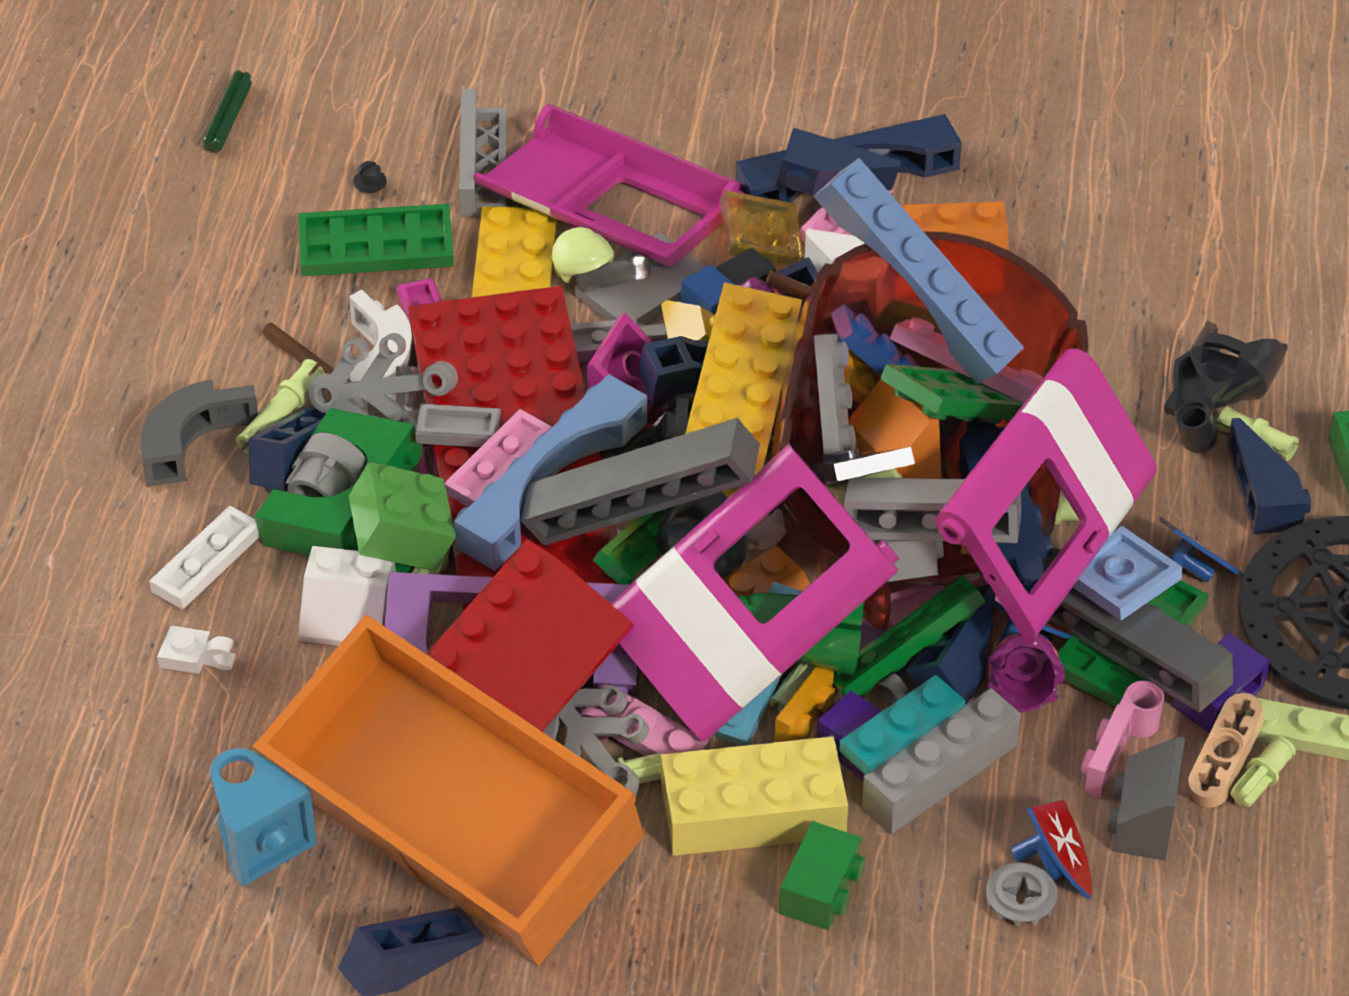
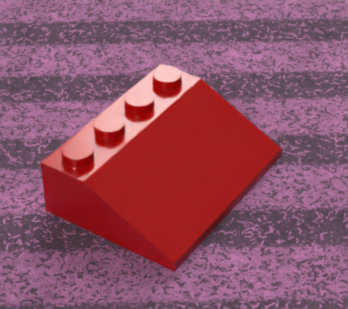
M527 539L426 654L543 732L634 625L632 621L563 562Z

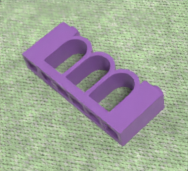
M389 572L385 627L426 654L430 650L434 601L471 603L492 578ZM587 583L609 603L630 586ZM618 644L580 689H584L593 683L595 689L601 684L617 686L627 695H638L639 667L623 647Z

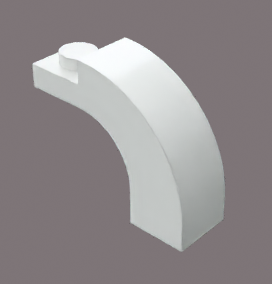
M363 290L349 296L351 323L374 345V348L369 352L365 360L356 364L345 383L362 379L380 352V340L390 333H398L403 336L406 341V350L402 355L394 359L382 378L411 375L414 367L412 333L410 323L403 310L397 304L385 310L379 301H373ZM388 340V348L392 352H397V344L393 340ZM402 393L386 395L395 401ZM364 398L350 399L369 416L379 412L377 408Z

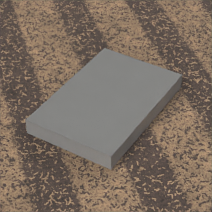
M661 232L653 236L666 243H674ZM629 251L613 261L611 269L607 265L575 285V295L607 321L617 320L620 314L626 312L630 318H636L637 323L645 324L662 313L661 304L666 300L681 301V281L685 280L689 275L704 269L705 266L690 254L684 256L674 266L668 267L633 251Z

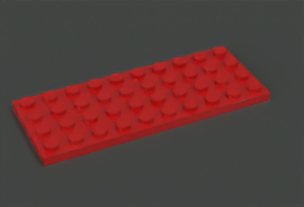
M562 286L408 306V316L419 373H424L427 367L438 361H445L453 365L458 374L457 385L445 395L436 396L427 390H422L425 404L501 409L500 428L521 409L553 427L559 422L560 417L566 410L572 409L584 398L586 391ZM433 374L432 380L434 384L441 387V377ZM432 444L438 477L443 478L445 483L481 447ZM597 452L580 458L562 468L555 475L601 461L600 453ZM447 496L454 525L456 516L466 506ZM522 524L521 545L527 539L563 562L586 583L618 584L593 561L599 551L618 535L616 524L545 546ZM455 540L451 545L456 576L493 578L513 556L512 554L494 571L458 550ZM462 603L463 611L470 603Z

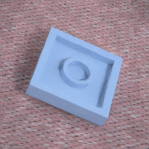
M1121 526L1111 534L1073 588L1121 621L1182 579V566Z

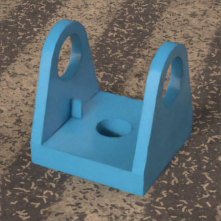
M230 749L214 759L211 764L210 775L220 807L218 827L232 874L242 887L317 845L312 797L308 787L272 762L248 749ZM233 761L248 762L255 769L250 779L237 784L223 780L220 772L225 765Z

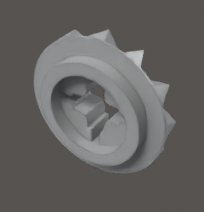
M1012 863L997 869L987 882L986 896L988 908L994 909L997 912L999 921L1005 918L1013 920L1016 927L1022 922H1031L1036 926L1041 918L1050 917L1057 903L1058 893L1055 882L1047 872L1031 864ZM1021 885H1025L1024 891H1026L1027 898L1025 903L1018 904L1016 902L1017 891L1020 890Z

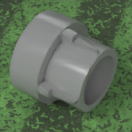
M330 433L314 434L292 465L294 470L286 481L288 492L309 497H327L344 492L356 484L367 465V459L357 447L342 437Z

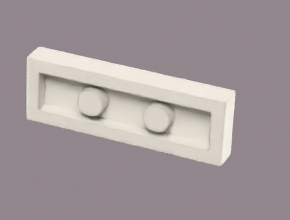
M232 506L226 508L149 581L151 592L183 610L260 537L255 519Z

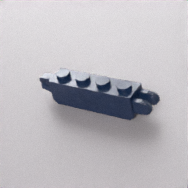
M974 417L972 422L966 421V432L959 441L960 460L958 461V470L961 479L967 478L1005 427H997L995 423ZM1030 480L1021 491V523L1018 543L996 542L1028 594L1046 571L1047 560L1052 559L1053 556L1050 536L1048 534L1043 535L1041 531L1042 515L1039 504L1032 503L1030 498L1032 494Z

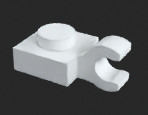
M170 626L157 655L159 668L195 674L200 673L203 665L213 666L221 670H231L237 657L235 653H229L233 640L223 636L212 639L211 632Z

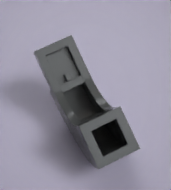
M211 379L183 387L162 400L147 417L141 432V453L147 487L187 481L184 456L189 445L199 436L213 430L249 425L258 416L254 385L214 390Z

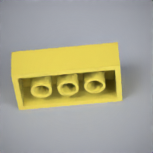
M834 736L661 754V790L672 856L799 843L803 841L812 821L847 832L848 802Z

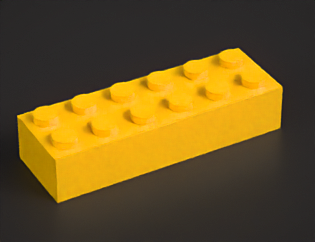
M724 283L685 434L738 418L760 443L755 475L765 465L802 300ZM741 486L723 491V493L729 498Z

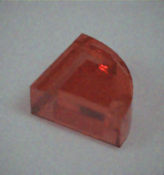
M887 583L883 584L864 601L863 618L875 628L884 630L888 625L891 613V596Z

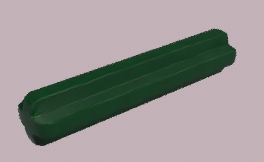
M237 70L229 80L202 138L203 148L207 152L211 150L215 153L220 152L252 85L251 75L247 71L242 73Z

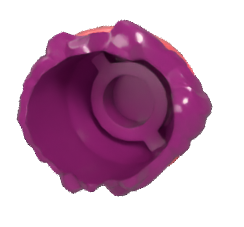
M1020 632L1007 636L998 644L988 659V689L992 688L1020 713L1031 712L1032 710L1039 709L1040 706L1046 703H1053L1058 699L1057 686L1065 680L1064 668L1056 649L1042 634L1039 633L1033 642L1026 643Z

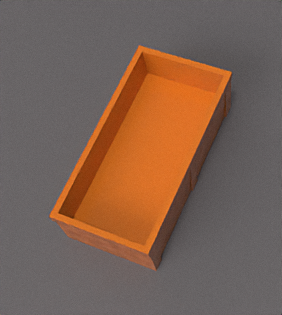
M367 614L357 623L252 746L263 758L272 762L308 787L311 791L312 803L394 860L413 879L419 883L421 881L425 882L516 946L521 955L538 967L644 837L635 806V794Z

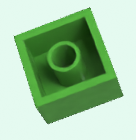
M368 462L349 494L359 554L435 571L456 538L444 479L430 474H421L394 466Z

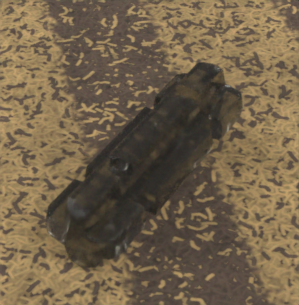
M640 255L630 258L631 262L628 263L626 259L607 263L595 271L591 270L576 274L577 286L580 292L586 293L597 290L596 286L599 285L602 289L631 282V277H635V280L647 278L651 275L650 262L647 256Z

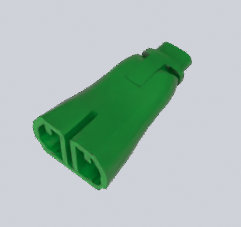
M761 592L745 597L743 595L737 596L754 617L764 624L783 610L798 594ZM864 602L799 659L825 669L853 676L859 657L861 631L859 629L862 625Z

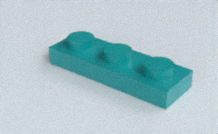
M935 675L841 739L839 751L866 775L965 707L966 700Z

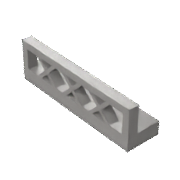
M462 89L459 182L461 217H481L482 206L506 207V197L479 185L476 188L474 175L477 172L481 173L486 168L493 170L506 159L507 109L477 108L476 89ZM478 121H499V123L490 130H486L478 124ZM490 143L497 149L488 156L478 150L485 144ZM488 193L496 198L498 203H476V200Z

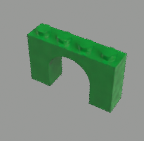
M330 408L312 433V436L317 433H330L342 437L362 452L367 459V464L372 462L411 471L419 463L422 456V445L416 442V429L414 424ZM354 486L344 492L327 497H309L273 489L254 516L263 545L310 556L312 546L357 551L358 544L349 501V494Z

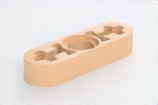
M1238 693L1226 700L1188 778L1191 797L1198 805L1212 808L1221 805L1228 798L1263 726L1262 705L1255 696L1248 693ZM1244 710H1250L1251 716L1243 717L1239 725L1240 732L1235 730L1237 727L1236 714L1241 715ZM1223 742L1234 743L1239 748L1237 753L1229 758L1217 756L1214 750L1216 746ZM1213 767L1217 770L1215 774L1217 787L1210 786L1208 791H1203L1201 784H1208L1213 776Z

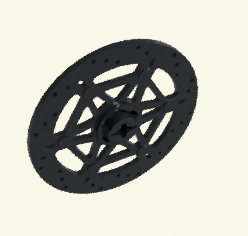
M1335 516L1295 525L1279 533L1263 545L1253 556L1244 572L1238 596V611L1240 623L1250 647L1270 660L1268 669L1273 674L1308 697L1339 708L1349 709V679L1338 675L1342 668L1349 669V644L1341 652L1334 651L1340 635L1349 640V570L1346 568L1349 567V555H1334L1327 548L1334 545L1349 544V516ZM1298 558L1305 559L1310 568L1290 596L1273 595L1272 589L1285 568ZM1328 570H1332L1346 584L1340 587L1336 586ZM1315 578L1321 580L1328 593L1326 595L1303 596ZM1326 607L1327 614L1303 610V608ZM1274 620H1289L1318 655L1317 659L1314 662H1309L1295 652L1280 634ZM1306 622L1332 627L1327 642H1321ZM1320 673L1324 674L1322 677H1318Z

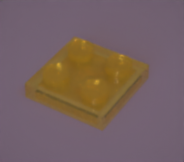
M725 190L720 200L729 255L737 256L750 248H754L760 255L768 258L775 264L790 266L804 259L795 204Z

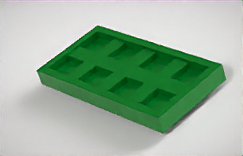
M449 204L298 213L301 276L454 267Z
M886 364L881 376L882 381L895 388L893 393L896 396L907 401L918 402L923 406L922 412L940 420H945L947 415L968 422H972L974 417L999 424L1001 419L1011 421L1025 403L981 382L976 384L972 378L952 369Z
M1180 580L1147 604L1158 607L1164 614L1181 624L1191 626L1207 606L1209 594ZM1074 635L1057 653L1064 668L1065 681L1114 707L1120 704L1127 688L1132 683L1146 681L1082 642Z

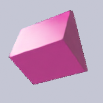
M626 312L620 314L587 365V390L591 386L600 383L610 374L647 395L648 414L654 403H651L638 374L643 346L652 341Z

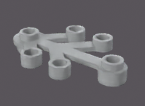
M390 333L380 340V352L362 379L345 383L356 364L365 360L369 355L367 342L362 338H353L343 345V357L331 374H321L311 382L309 398L313 406L323 413H327L330 408L368 415L350 400L364 398L391 420L403 422V418L410 419L416 429L419 415L414 411H407L386 394L427 390L436 396L445 395L457 385L458 374L450 363L438 361L427 367L424 373L382 378L394 359L402 355L406 350V341L403 336L398 333ZM388 340H393L397 344V352H392L388 348ZM352 344L359 347L361 351L360 357L352 354ZM433 374L441 377V387L434 384L432 380ZM323 388L331 392V400H327L323 396Z
M608 685L603 689H580L543 733L556 740L560 720H562L568 728L564 747L581 757L583 748L600 771L620 784L627 781L624 787L636 795L639 787L638 776L626 764L616 763L597 736H624L630 743L638 744L643 742L649 734L648 723L638 714H629L624 718L581 717L575 707L600 706L610 715L619 714L627 705V697L614 685ZM617 695L616 701L611 705H607L608 700L612 696ZM639 724L638 730L629 734L631 727Z

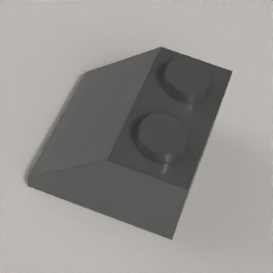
M1175 737L1128 756L1126 773L1117 772L1113 798L1120 799L1121 803L1120 808L1111 806L1107 833L1115 834L1113 852L1165 861L1175 809L1185 738Z

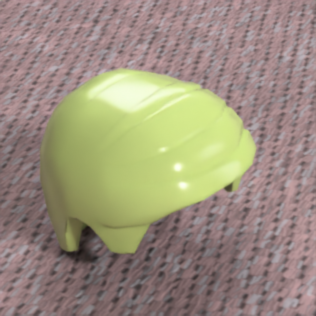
M576 227L563 232L556 239L552 248V261L556 275L565 282H569L572 275L597 269L606 262L609 263V269H611L615 256L609 243L600 234L584 227Z

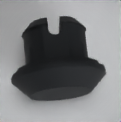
M365 161L357 168L358 174L353 179L356 189L364 193L380 191L387 183L386 176L381 172V167L373 161Z

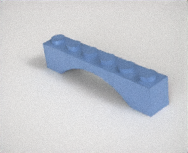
M860 158L842 169L814 195V198L842 229L871 247L906 280L936 321L950 354L976 384L998 374L1024 348Z
M610 374L597 385L591 386L579 403L572 409L566 410L558 423L547 433L541 434L534 442V445L521 458L514 459L508 470L495 483H489L474 503L469 507L463 508L458 513L454 521L456 548L496 571L521 546V528L523 524L521 517L529 484L553 476L562 468L585 456L603 450L623 447L647 424V395Z

